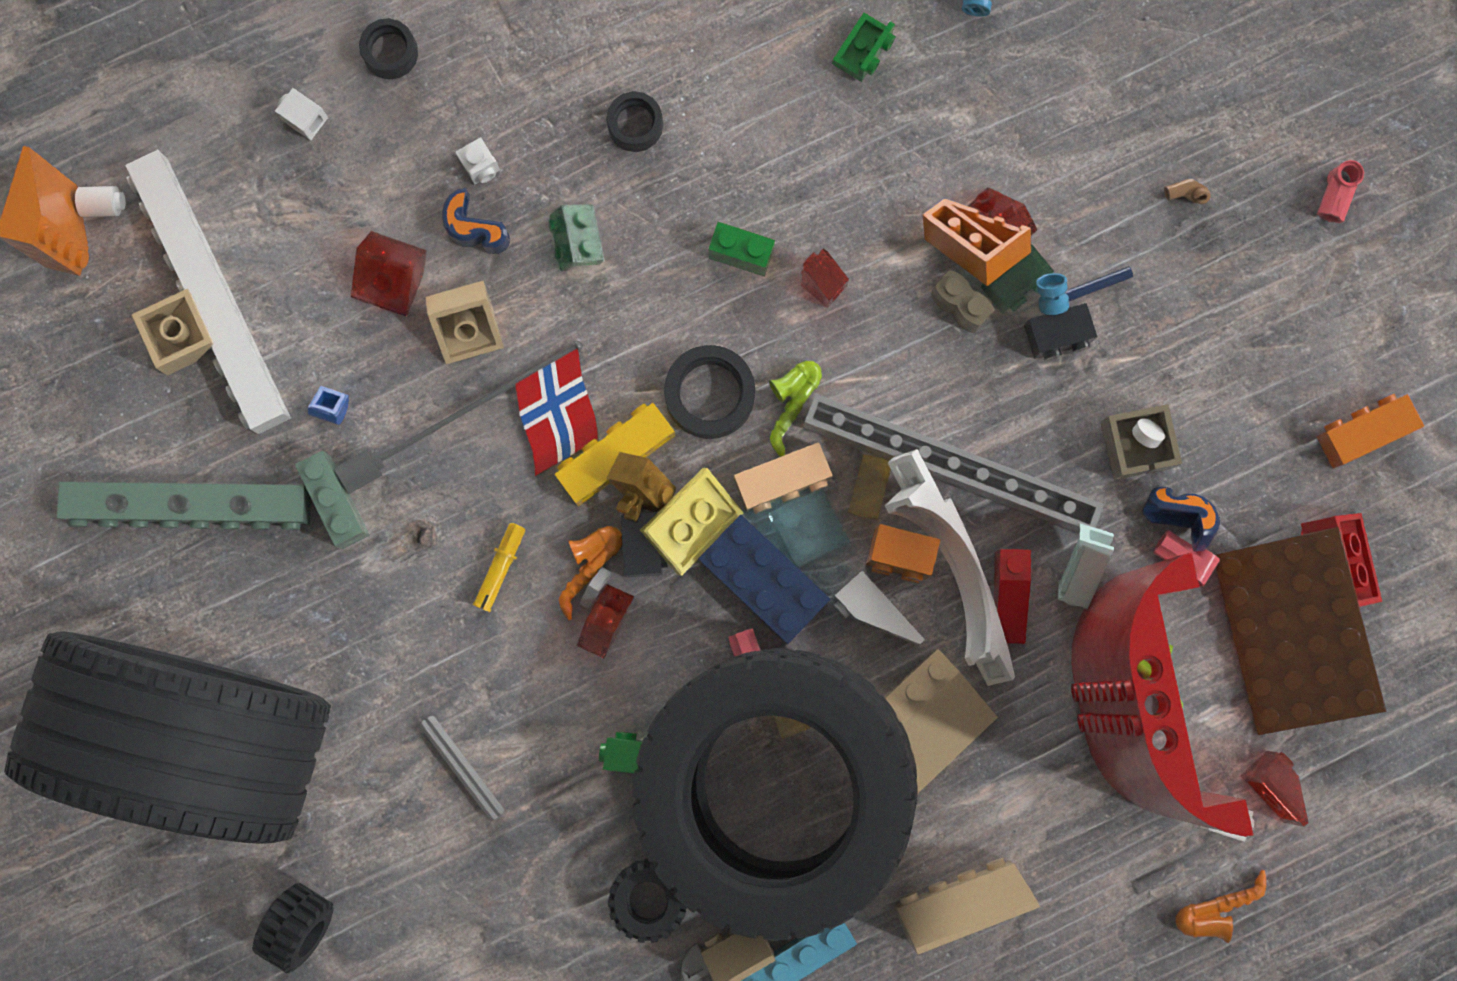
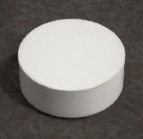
M1140 419L1132 429L1135 439L1149 448L1158 447L1165 438L1162 428L1149 419Z

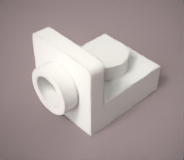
M481 137L456 151V155L474 185L479 182L486 183L496 176V172L500 171L495 158L491 155Z

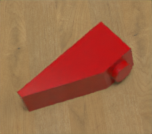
M999 549L994 552V602L1007 644H1025L1031 587V550Z

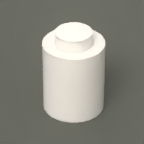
M117 186L78 187L75 194L76 209L80 217L119 216L121 210H124L126 206L125 195L119 191Z

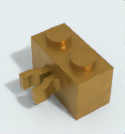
M619 452L607 476V479L624 495L619 501L616 510L625 513L624 518L626 520L634 522L637 521L641 509L659 512L673 498L676 490L671 481L649 458Z

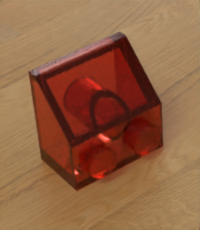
M371 231L356 247L350 297L406 317L424 274L427 250Z

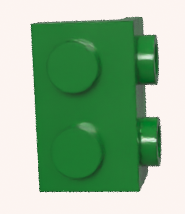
M863 13L833 58L832 64L861 82L867 74L872 76L880 63L878 59L882 50L887 52L896 38L893 35L895 24L890 21L886 26L868 14Z

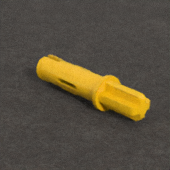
M515 523L508 525L499 547L494 549L496 554L472 605L480 608L485 596L488 595L483 610L491 612L510 565L514 559H517L515 554L526 532L522 526Z

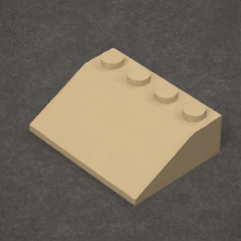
M934 649L884 696L896 712V717L899 722H902L911 744L910 748L916 763L918 793L998 718L960 671L939 649Z
M1000 858L987 863V869L976 873L972 869L957 875L958 880L947 884L946 881H940L928 887L929 892L919 896L917 892H912L900 897V903L895 904L894 907L906 939L915 952L919 955L1039 908L1037 899L1015 864L1011 861L1005 862L1004 858Z

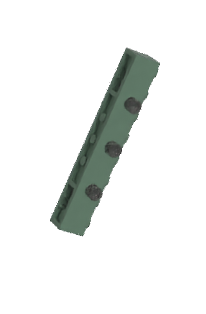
M59 482L57 519L68 521V526L87 527L88 522H99V527L116 528L118 527V522H129V527L148 528V523H160V528H179V523H190V528L209 529V524H221L220 528L240 529V524H251V529L269 530L270 524H280L284 530H300L301 525H310L311 497L305 485Z

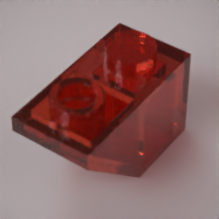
M989 187L978 194L968 205V207L979 210V214L994 219L997 216L1003 218L1006 224L1018 228L1021 225L1030 227L1031 236L1038 230L1025 204Z
M824 248L818 255L813 252L802 265L804 269L801 272L803 275L801 286L828 308L847 287L849 278Z
M606 584L585 620L576 646L601 658H605L621 628L634 596Z

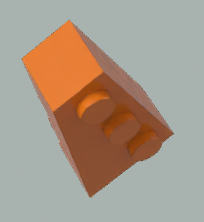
M943 199L922 215L925 240L986 286L1031 253L1030 227L1021 225L1018 228L1006 224L1003 218L997 216L994 219L980 215L977 209L947 199Z

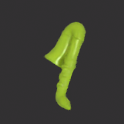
M805 360L796 364L784 377L777 380H769L773 393L781 403L788 396L791 397L790 402H787L784 407L785 412H782L779 420L775 422L774 429L769 438L773 449L780 457L785 455L782 437L802 410L809 396L818 388L822 379L821 368L814 361Z

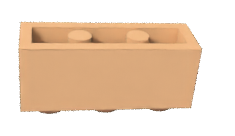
M818 442L735 474L734 481L746 512L753 510L755 514H759L771 509L770 503L782 499L783 503H787L799 498V492L810 488L811 492H815L827 487V481L831 480L833 475Z

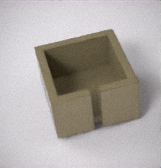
M1168 404L1110 415L1101 421L1114 480L1139 476L1145 472L1149 474L1169 470L1182 464ZM1140 419H1149L1159 425L1164 431L1165 438L1158 447H1146L1135 439L1132 429Z

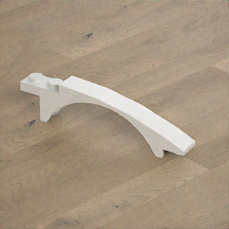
M918 449L892 458L888 464L902 490L884 506L889 514L904 517L922 528L930 537L941 539L939 549L945 556L955 576L964 606L967 631L965 660L967 664L971 666L976 663L987 686L1012 681L1015 678L995 602L974 546L951 498L943 500Z

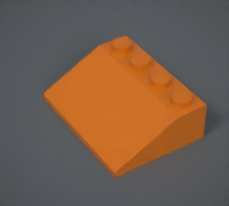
M23 146L0 219V239L46 268L81 276L82 269L88 264L89 247L84 219L78 214L75 204V194L78 187L30 147Z

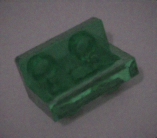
M593 204L561 205L550 214L549 229L554 237V254L557 262H559L560 271H567L573 266L600 265L605 261Z

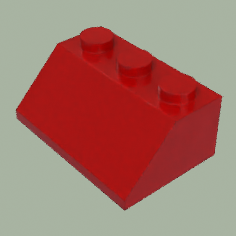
M1362 513L1339 515L1301 523V535L1339 527L1359 606L1382 602Z

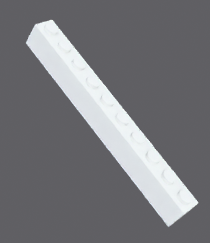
M156 150L126 164L125 166L130 174L126 179L133 192H138L142 199V202H139L142 213L147 219L151 218L154 225L151 232L159 245L163 244L167 252L163 255L166 264L171 271L175 270L179 280L176 281V285L180 292L185 289L190 290L214 344L209 350L212 349L216 356V359L213 360L214 366L221 376L225 375L229 383L226 386V391L234 403L238 402L242 411L238 413V416L243 426L260 434L291 419L169 160L159 150Z

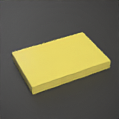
M702 468L640 531L675 573L682 576L740 514L743 515L744 513L708 468Z

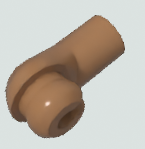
M1186 179L1164 187V193L1168 201L1183 196L1193 203L1205 204L1211 197L1208 188L1193 179Z

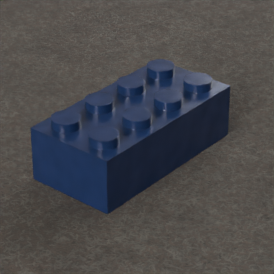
M741 514L698 558L699 562L786 645L830 601V598Z

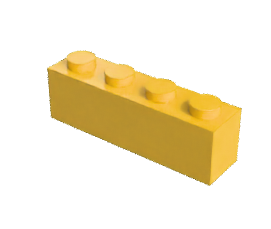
M645 403L640 405L631 413L632 418L624 424L621 421L617 422L606 431L608 435L599 442L597 439L592 440L582 448L583 454L576 459L569 457L558 465L559 471L554 475L578 507L611 484L607 476L619 452L646 458L675 437V431L654 403H651L649 406Z

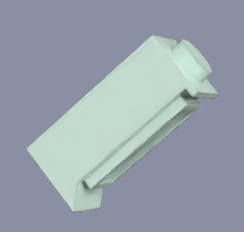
M1080 523V537L1059 581L1058 600L1064 601L1071 606H1080L1088 609L1114 551V547L1110 546L1114 537L1113 533Z

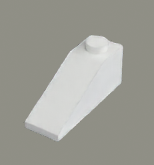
M863 571L833 597L837 601L834 607L845 619L850 616L857 622L916 645L921 644L925 640Z

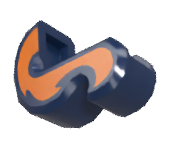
M467 188L457 189L451 193L444 202L442 210L443 226L451 240L462 247H474L482 243L485 252L488 254H499L505 251L510 244V236L504 224L498 221L467 218L470 194Z
M1169 487L1154 488L1142 509L1145 518L1151 523L1190 528L1194 552L1204 551L1209 547L1220 526V517L1216 507L1205 497L1197 494L1186 493L1174 497L1172 495L1173 490Z

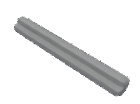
M429 716L423 720L420 728L489 820L493 821L504 813V808L434 716Z

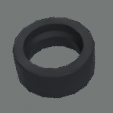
M391 18L378 19L369 24L361 34L359 41L360 55L368 69L377 77L388 80L401 78L408 74L415 66L418 58V46L410 29L401 21ZM388 34L399 35L406 44L405 54L400 60L391 64H382L376 61L372 55V46L377 39Z
M631 91L618 96L609 106L606 121L610 137L617 146L626 151L640 152L648 150L657 143L662 135L663 117L660 106L653 97L644 92ZM633 106L647 109L652 117V127L649 132L644 136L636 138L624 135L617 123L620 113L626 108Z

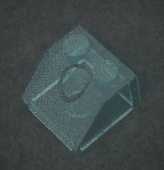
M823 489L797 498L769 513V519L792 563L798 569L850 543Z

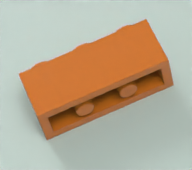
M1392 394L1377 401L1380 407L1372 411L1366 406L1351 413L1350 415L1353 420L1343 424L1342 420L1339 419L1324 426L1326 432L1316 437L1332 468L1342 466L1425 427L1409 395L1406 394L1397 398L1395 394Z

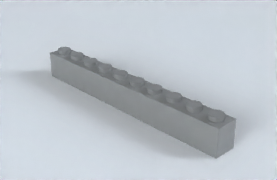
M815 394L803 428L888 461L896 456L918 449L933 478L1079 534L1080 523L1096 528L1104 506L1103 503L818 394Z

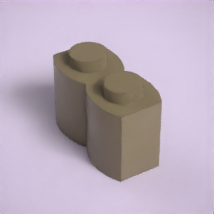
M949 270L938 281L931 292L934 302L942 310L952 313L956 322L963 329L971 333H976L994 312L993 305L988 298L972 290L968 281L962 275L952 270Z

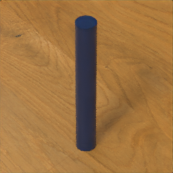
M1128 266L1068 289L1065 293L1068 295L1070 302L1133 278V272Z

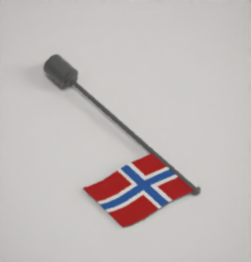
M574 341L575 344L380 456L376 452L370 454L366 449L334 468L339 479L349 494L355 492L382 476L380 471L384 468L382 461L513 386H516L520 417L533 452L536 477L579 452L592 440L597 439L598 441L595 414L582 379L578 350L580 352L583 348L582 343Z

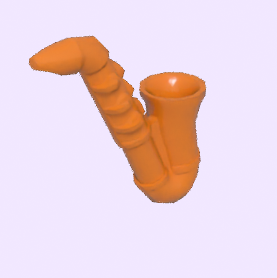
M605 526L598 528L583 539L576 541L568 540L577 564L579 565L584 559L588 561L586 565L579 569L580 573L575 574L572 581L567 583L565 590L562 591L559 597L560 608L568 621L572 620L573 608L571 600L611 557L617 555L622 547V533L616 527Z
M1265 870L1260 871L1252 888L1216 897L1214 900L1198 904L1192 903L1181 908L1175 917L1178 930L1184 935L1193 938L1217 937L1229 943L1233 932L1232 916L1221 917L1220 913L1230 912L1234 907L1240 908L1244 904L1250 905L1254 900L1257 901L1263 897L1267 887Z

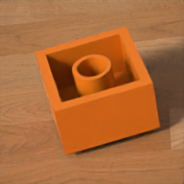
M879 524L873 533L866 565L872 567L871 572L889 576V574L894 572L902 574L901 579L904 581L919 584V581L926 580L932 576L941 539Z

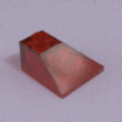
M1266 751L1241 777L1282 822L1305 827L1309 822L1299 775L1292 769L1294 766L1293 762L1282 752L1278 754L1277 752Z

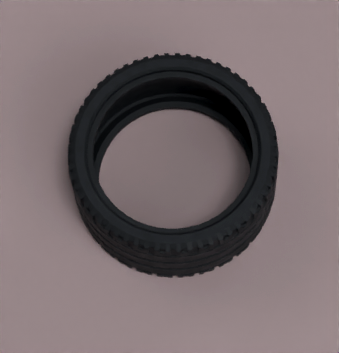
M60 631L47 634L40 650L43 655L38 657L31 681L34 683L33 687L27 691L20 713L23 719L17 723L10 745L12 751L7 754L4 773L11 780L24 789L50 800L98 815L160 830L209 839L256 844L276 843L293 837L299 822L297 817L301 815L307 795L305 786L311 781L317 761L314 757L315 752L320 750L326 727L323 725L329 719L331 705L324 698L270 679L159 650L73 632Z

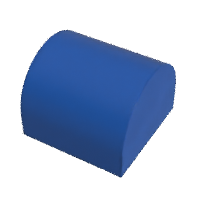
M320 386L308 406V415L339 425L346 415L349 395Z

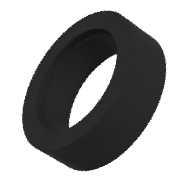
M704 345L692 348L679 356L667 373L664 385L667 409L674 422L690 435L704 439H716L730 435L746 422L753 409L755 382L752 372L747 363L738 354L725 347ZM712 364L721 366L731 372L738 382L740 389L738 403L723 418L717 420L699 419L690 414L682 404L680 389L684 378L693 369L702 365Z

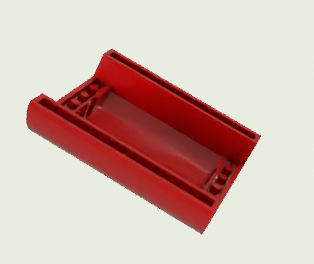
M1192 553L1179 555L1116 576L1093 596L1088 609L1084 608L1076 625L1072 642L1071 665L1074 683L1071 684V693L1074 702L1079 703L1081 713L1077 714L1079 730L1081 733L1085 732L1089 751L1097 768L1106 781L1122 797L1142 809L1243 837L1253 836L1246 799L1200 791L1159 601L1161 596L1199 588ZM1142 660L1147 661L1151 666V675L1146 680L1142 679L1137 672L1138 664ZM1150 695L1155 696L1159 703V708L1153 715L1149 714L1145 708V701ZM1158 730H1161L1166 736V744L1160 750L1156 749L1152 742L1153 735Z

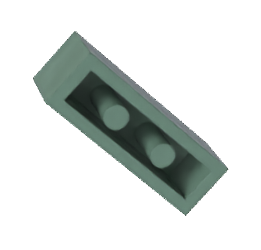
M322 450L295 464L334 546L345 549L370 536L351 495L342 484L334 469L336 465L331 455Z

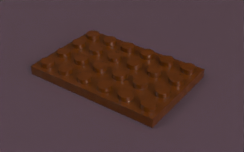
M1339 527L1216 554L1220 559L1216 570L1258 735L1387 712Z

